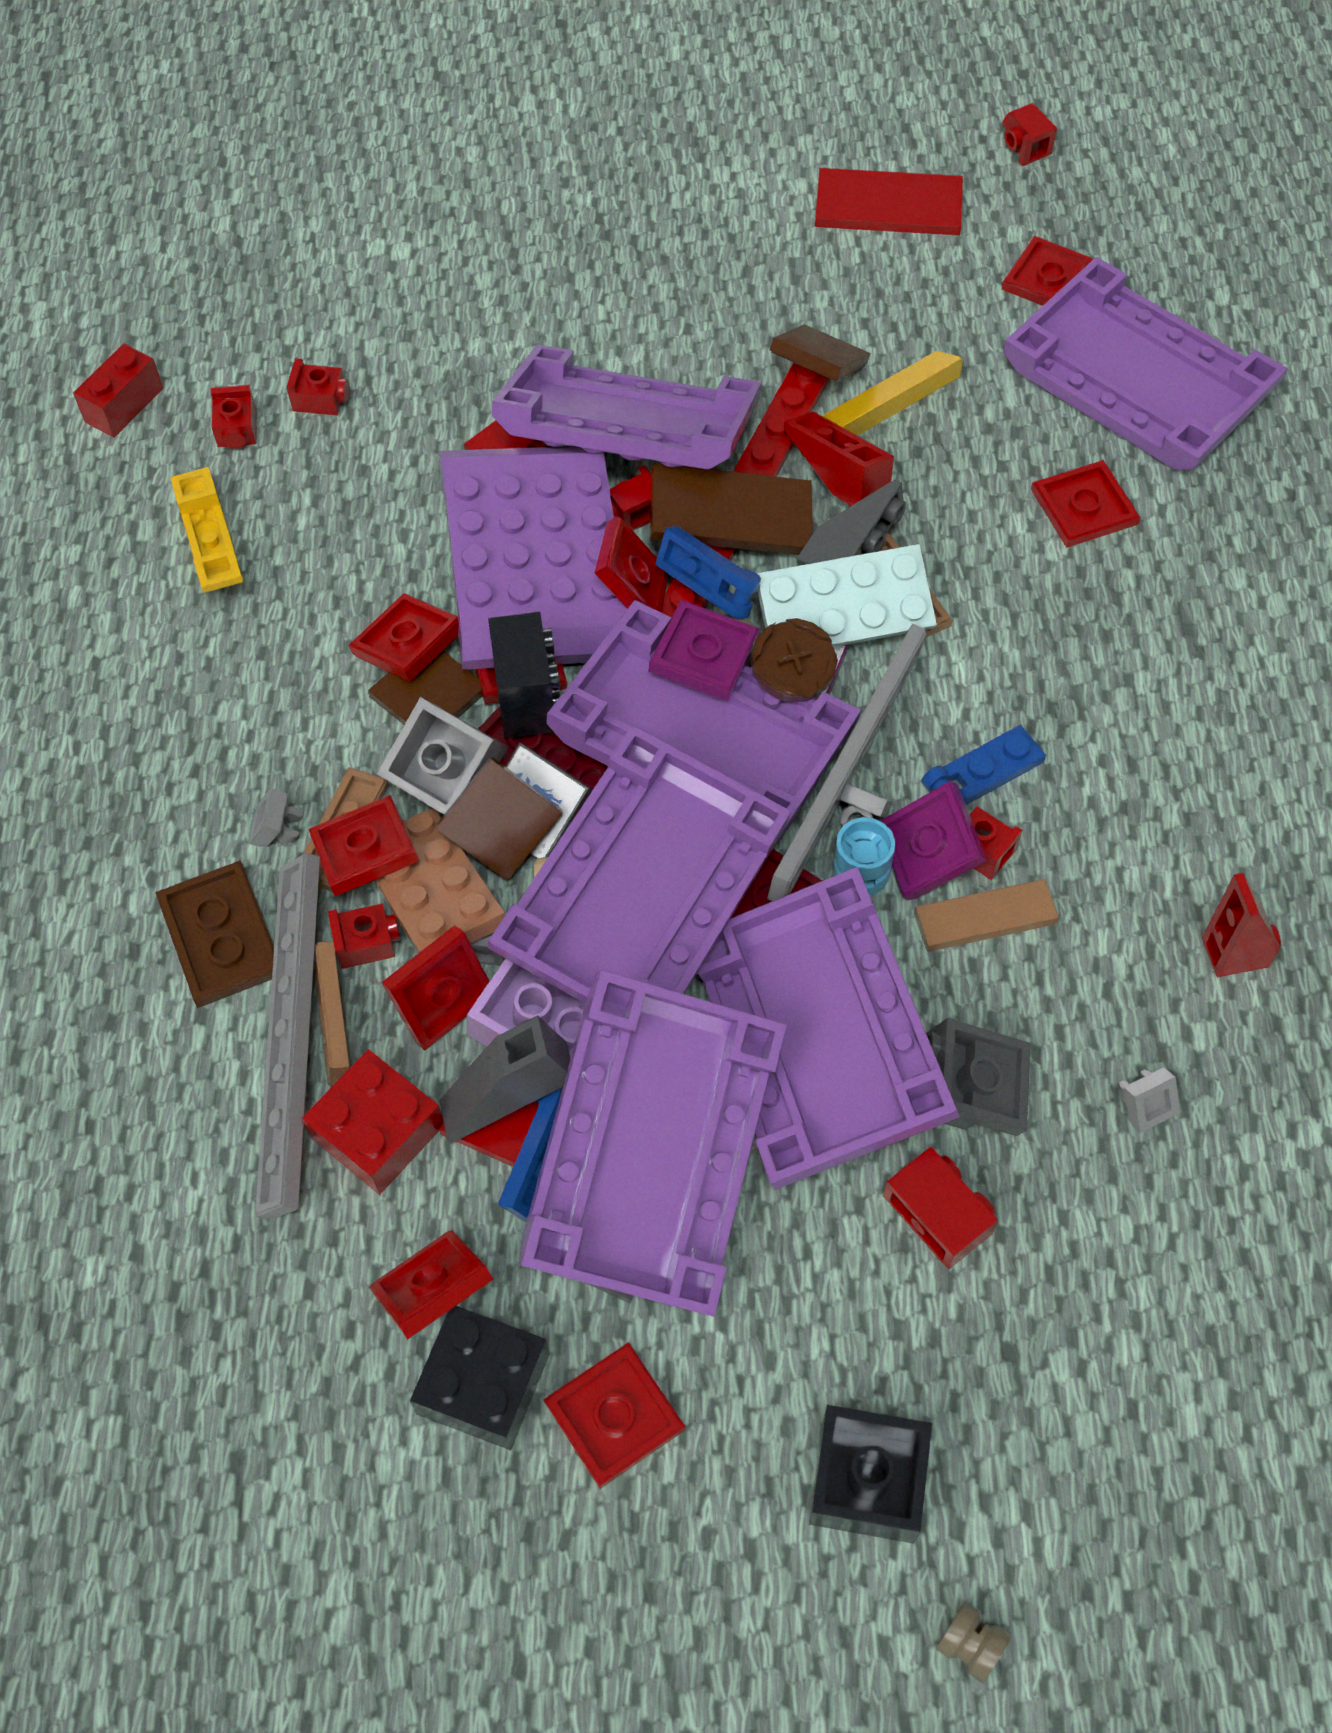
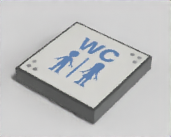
M519 743L506 767L562 809L560 817L529 854L535 859L549 857L593 789L527 745Z

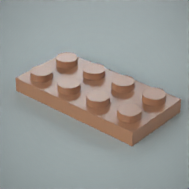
M433 807L403 821L419 862L374 880V883L417 953L425 949L454 925L465 932L471 944L493 933L505 916V912L461 847L436 829V824L441 817Z

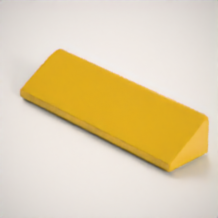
M935 351L822 416L858 436L959 378L963 359L956 355Z

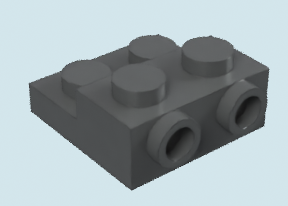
M950 1018L945 1019L926 1033L960 1116L944 1124L964 1130L976 1124L1015 1136L1027 1131L1031 1043Z

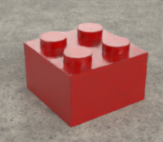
M369 1049L301 1118L310 1138L378 1195H381L440 1131L439 1129L443 1124L439 1105Z

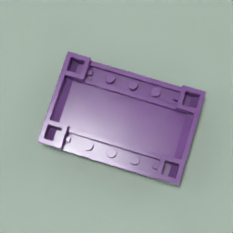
M1096 257L1005 340L1003 352L1016 372L1174 470L1196 469L1281 383L1288 368L1256 349L1247 357L1241 355L1125 286L1127 274Z
M537 344L492 401V417L510 435L542 440L544 444L549 446L571 445L582 447L588 453L596 454L605 451L621 454L623 458L628 460H641L643 458L657 460L668 467L685 465L710 469L731 457L760 398L762 382L723 376L717 389L651 379L573 365L574 350Z
M577 446L439 451L442 492L445 497L459 622L458 636L462 669L495 668L488 618L538 611L541 613L543 629H552L555 663H587L627 611L622 602L594 573L607 522L614 518L604 452L588 453L582 447Z
M634 600L547 713V725L566 745L607 766L609 758L631 725L640 728L790 810V817L777 842H780L858 722L861 710L825 692H822L817 700L811 699L804 702L790 703L776 699L760 687L753 676L752 669L747 666L744 667L729 701L648 672L649 662L671 617Z
M631 725L609 758L608 768L518 904H512L488 940V949L583 1003H586L595 976L600 970L685 994L774 848L790 817L791 811L640 728Z
M858 867L729 920L698 974L704 982L710 1002L787 1025L776 1070L773 1073H769L755 1130L757 1136L756 1143L770 1184L775 1190L960 1117Z
M604 970L598 971L587 996L522 1236L518 1265L715 1317L727 1269L726 1266H722L738 1198L769 1073H773L776 1070L787 1025Z

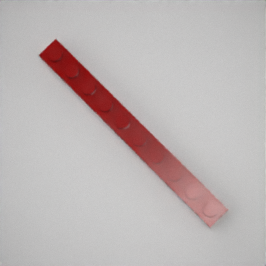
M793 362L733 472L777 477L795 444L783 429L784 421L812 412L830 378ZM707 545L730 561H732L738 548ZM673 578L664 594L661 613L672 618L680 600L705 609L709 601L676 578Z

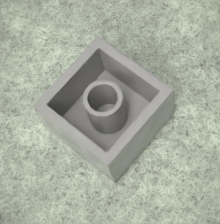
M420 697L377 775L445 814L489 757L492 756L500 762L508 746L438 705Z

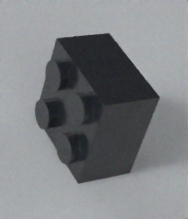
M540 611L488 618L504 739L554 732L547 725V713L560 697V683L557 663H555L552 629H543Z
M455 1306L448 1311L411 1396L410 1403L419 1416L512 1450L550 1355L547 1340Z
M827 1405L822 1423L809 1525L914 1544L921 1531L932 1423Z

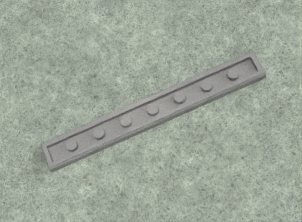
M912 624L775 871L767 899L775 901L790 895L839 805L846 783L850 784L917 661L926 636V629Z
M308 852L280 867L255 1209L256 1217L262 1219L280 1217L298 1210L304 1125L301 1118L304 1116L320 865V857Z

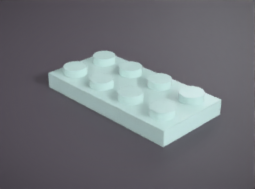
M920 544L757 573L761 577L757 592L765 628L775 622L776 624L786 622V619L798 618L813 622L827 632L832 640V646L837 647L907 634L912 624L926 630L937 626Z

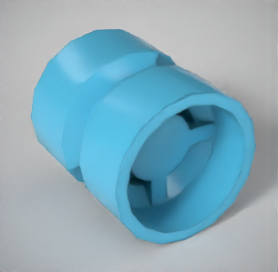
M865 817L853 819L843 825L837 835L833 876L858 867L870 896L884 889L889 881L895 850V839L892 831L884 823Z

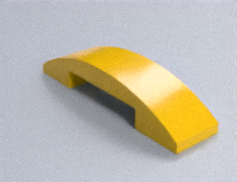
M209 467L170 477L203 593L243 582Z

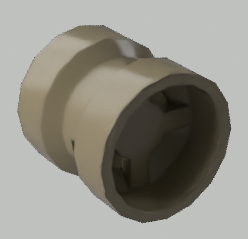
M964 1602L953 1618L946 1634L939 1641L936 1650L949 1659L959 1657L967 1665L968 1673L983 1683L996 1665L1012 1635L999 1625L989 1626L981 1622L979 1611L967 1602Z

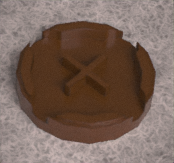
M798 618L786 619V622L778 624L775 622L767 626L756 638L751 656L753 676L760 687L774 698L790 703L809 701L821 695L832 682L838 662L837 653H835L832 640L827 632L813 622Z

